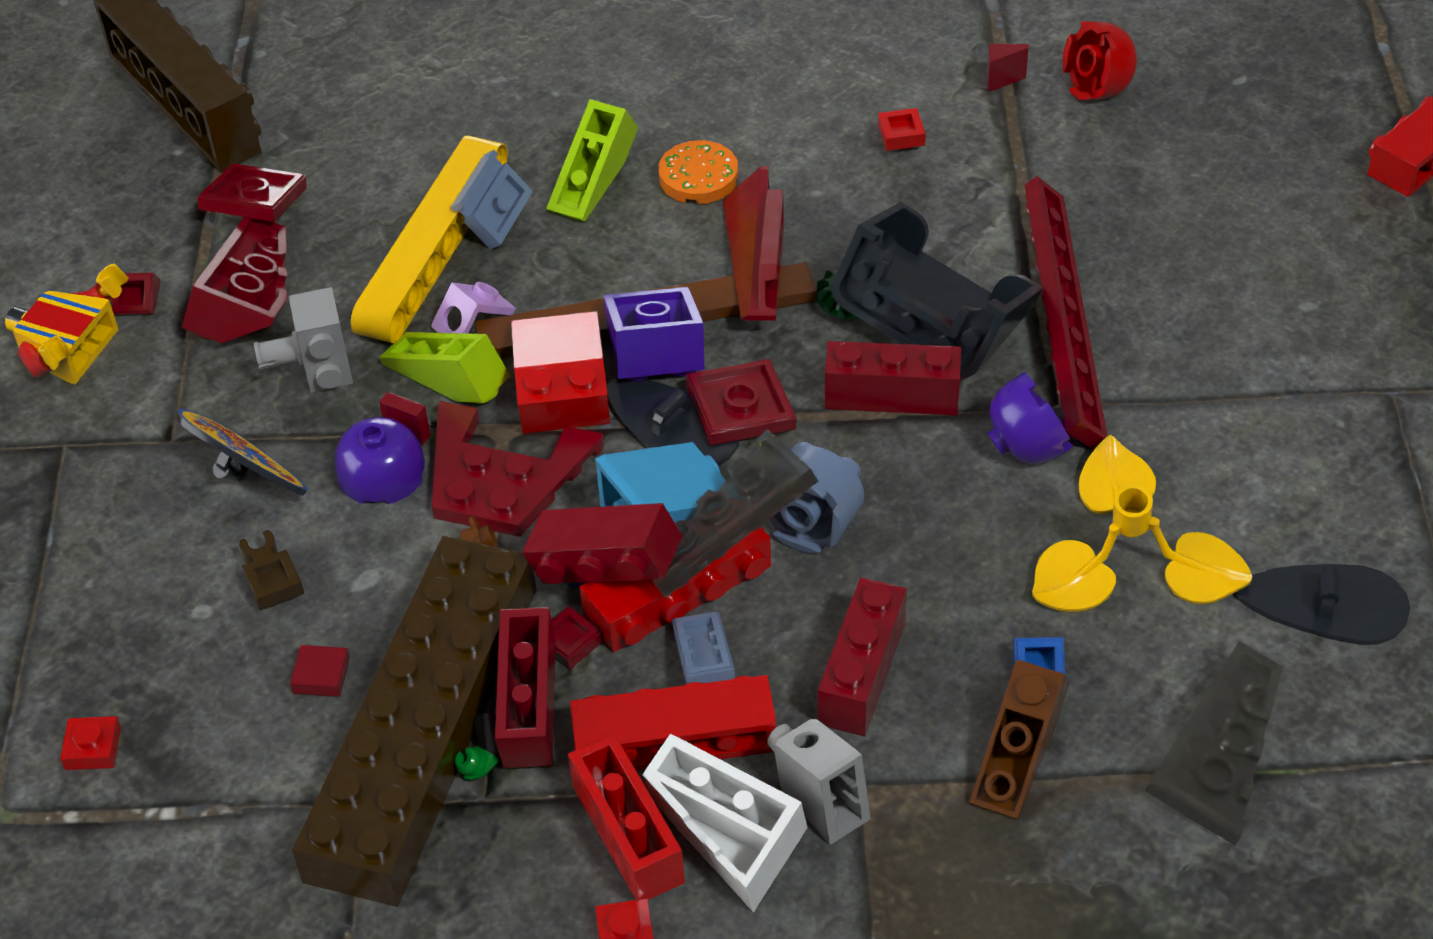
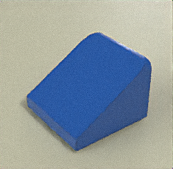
M1064 637L1013 639L1014 665L1016 659L1065 674Z

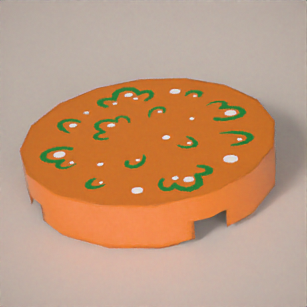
M707 140L684 142L675 145L665 152L659 162V184L665 194L679 202L686 203V199L696 200L697 204H708L723 199L736 186L738 160L730 149L720 143Z

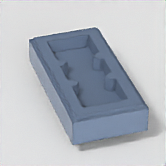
M719 612L674 618L672 620L673 633L686 684L691 682L708 683L735 678V669Z

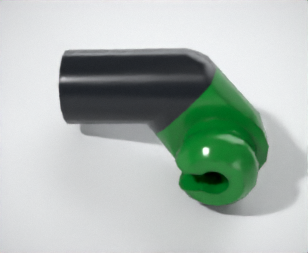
M487 712L475 717L474 726L477 744L473 748L467 747L465 749L466 754L459 751L456 755L455 767L465 779L477 780L484 778L501 760L495 740V713Z

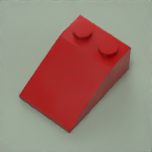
M597 311L511 321L517 402L522 434L564 429L565 426L578 428L610 424Z

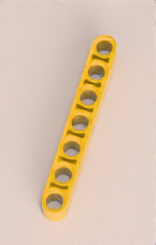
M469 135L462 138L357 300L351 315V330L354 334L393 344L404 334L469 229L463 222L465 217L459 211L454 212L450 207L483 155L495 150L498 153L496 156L498 161L502 165L507 163L508 149L504 143Z

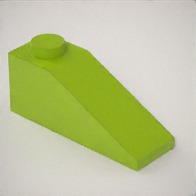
M589 99L546 208L548 212L581 222L586 221L624 165L639 128L626 109Z
M406 332L379 357L384 366L456 402L486 403L498 394V388L511 377L487 334Z

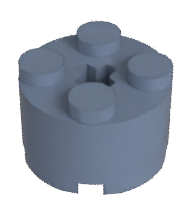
M798 442L786 453L759 489L756 496L758 515L763 523L768 518L770 523L776 528L773 535L790 548L805 553H819L823 547L827 546L832 548L839 541L863 505L864 489L859 479L861 469L849 457H839L824 448L813 446L807 442Z

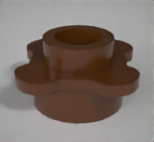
M475 516L469 517L471 527L460 531L461 540L499 548L498 541L491 527L488 524L481 527Z

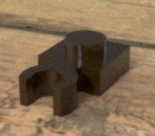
M269 530L263 531L266 543L261 548L253 549L249 547L246 539H242L239 542L240 550L246 565L242 566L243 572L259 610L305 594L302 582L287 550L278 552L274 535Z

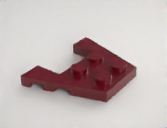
M440 401L437 415L432 496L434 519L471 526L469 517L475 516L481 527L488 524L494 532L520 537L540 516L542 510H546L552 504L558 489L566 481H573L582 472V464L591 455L596 457L603 450V433L565 426L551 458L547 460L469 444L479 422L478 408Z

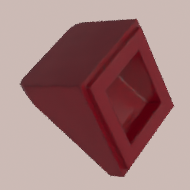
M989 43L988 91L997 90L1026 79L1029 44Z
M153 272L125 273L129 279L121 285L122 292L120 296L111 299L114 316L154 315L160 290V278Z

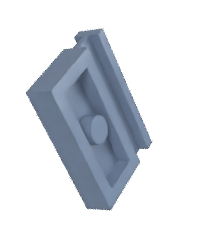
M495 150L483 155L450 207L454 212L459 211L465 217L463 222L490 250L502 244L533 193L532 189L507 163L502 165L496 158L498 153Z

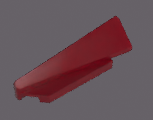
M760 166L724 199L723 205L741 319L745 321H776L784 233L783 190H770L769 166Z

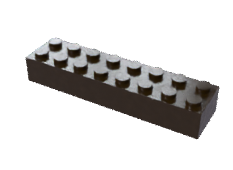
M442 536L292 849L302 883L395 907L399 906L457 774L455 767L456 755L459 751L463 754L466 753L465 749L469 746L475 733L474 719L484 712L496 685L498 676L500 610L529 608L537 591L534 570L521 552Z

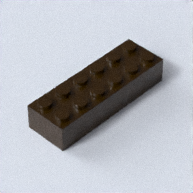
M93 0L109 56L220 173L224 172L233 163L240 164L262 153L258 139L262 132L259 123L252 114L251 106L254 105V99L249 88L244 83L239 84L233 78L229 68L224 63L219 64L214 59L210 49L205 44L200 45L195 40L191 30L186 25L181 26L176 21L172 11L167 6L162 7L157 0Z

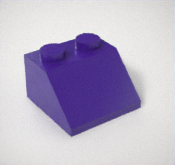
M688 287L603 295L611 357L618 379L626 378L632 381H640L652 375L670 374L672 376H686V374L692 373V371L705 370L703 321Z

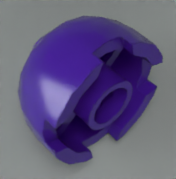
M1023 372L999 389L991 401L989 415L994 429L989 431L988 435L1001 455L1010 452L1020 462L1030 465L1045 464L1073 449V446L1068 441L1070 438L1048 402L1045 403L1040 395L1036 396L1033 391L1036 384L1027 373Z
M373 417L353 424L342 435L334 452L338 484L346 496L358 503L365 504L364 501H386V504L395 503L408 497L422 483L421 475L425 468L422 446L412 430L395 419Z

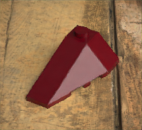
M243 217L194 283L181 328L192 331L203 339L224 343L271 326L287 301V290H285L287 268H285V256L287 253L286 227L272 221Z

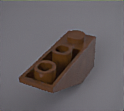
M1016 659L969 801L970 804L1017 820L1019 819L1063 705L1069 686L1065 674Z

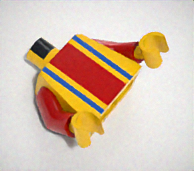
M116 264L106 266L96 278L97 284L88 291L75 293L47 291L38 298L29 310L15 306L8 311L5 318V326L7 330L13 332L19 347L18 356L31 375L43 377L51 373L71 384H76L119 329L110 300L120 296L122 292L121 285L126 283L129 278Z

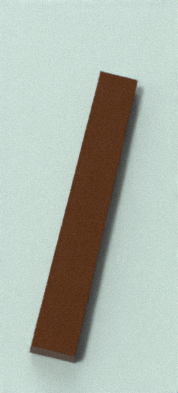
M807 262L781 266L777 308L817 301V289ZM734 275L652 289L688 287L703 322L740 315ZM604 298L475 321L476 333L487 334L500 358L513 356L511 321L597 311L601 340L609 339Z

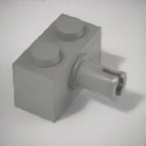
M332 287L290 295L289 301L295 331H292L293 336L260 343L254 342L259 370L299 362V365H304L310 393L353 384Z

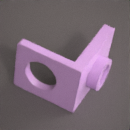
M452 282L431 327L438 333H469L478 312L513 315L516 308L504 299L495 288L486 283L476 282L475 285ZM454 307L460 310L462 316L461 324L456 331H452L447 323L448 314Z

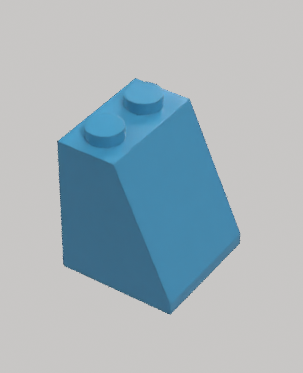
M693 442L605 454L595 459L601 507L663 503L680 532L737 502H740L744 508L746 507V502L740 489L733 483L729 485L720 474L715 460L710 455L704 456Z

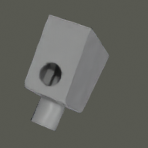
M810 719L795 729L788 724H782L771 732L768 738V746L775 753L780 786L783 792L802 802L805 818L829 845L871 819L861 753L817 719Z

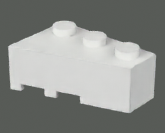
M670 734L643 773L649 794L656 806L754 913L807 830L802 802Z

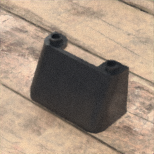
M899 202L858 225L833 279V297L842 308L900 344L961 347L960 378H968L981 370L1033 308L1044 287L1023 275L1009 274L1000 279L992 293L924 253L922 250L929 235L928 224L921 214L904 203Z

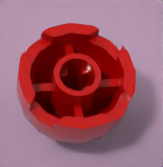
M1083 21L1080 23L1082 27L1077 34H1070L1068 36L1063 51V73H1070L1071 82L1075 86L1069 88V91L1081 100L1111 99L1124 91L1134 77L1137 67V54L1134 42L1130 35L1116 24Z

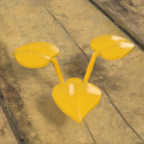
M1108 435L1090 454L1079 479L1080 499L1090 511L1097 514H1107L1113 511V523L1109 526V534L1102 550L1095 556L1092 548L1080 541L1063 540L1053 544L1043 552L1038 560L1032 596L1040 604L1064 612L1086 611L1101 605L1109 598L1116 585L1115 573L1103 562L1108 558L1117 536L1122 534L1126 537L1134 538L1144 534L1147 530L1152 531L1164 557L1172 560L1166 567L1165 581L1171 591L1182 600L1194 604L1217 602L1248 586L1252 581V573L1243 558L1221 539L1207 533L1190 532L1181 535L1176 543V549L1173 551L1159 527L1160 520L1152 517V497L1156 489V478L1152 469L1143 459L1126 449L1114 436Z

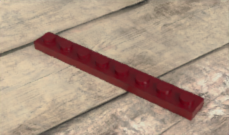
M1036 176L1025 184L1026 210L1030 216L1032 227L1031 239L1035 245L1037 257L1035 265L1040 274L1041 286L1044 287L1040 295L1045 304L1047 316L1046 329L1050 335L1052 346L1051 360L1055 366L1058 382L1056 390L1060 397L1063 411L1062 425L1072 439L1080 440L1094 450L1108 435L1064 196Z

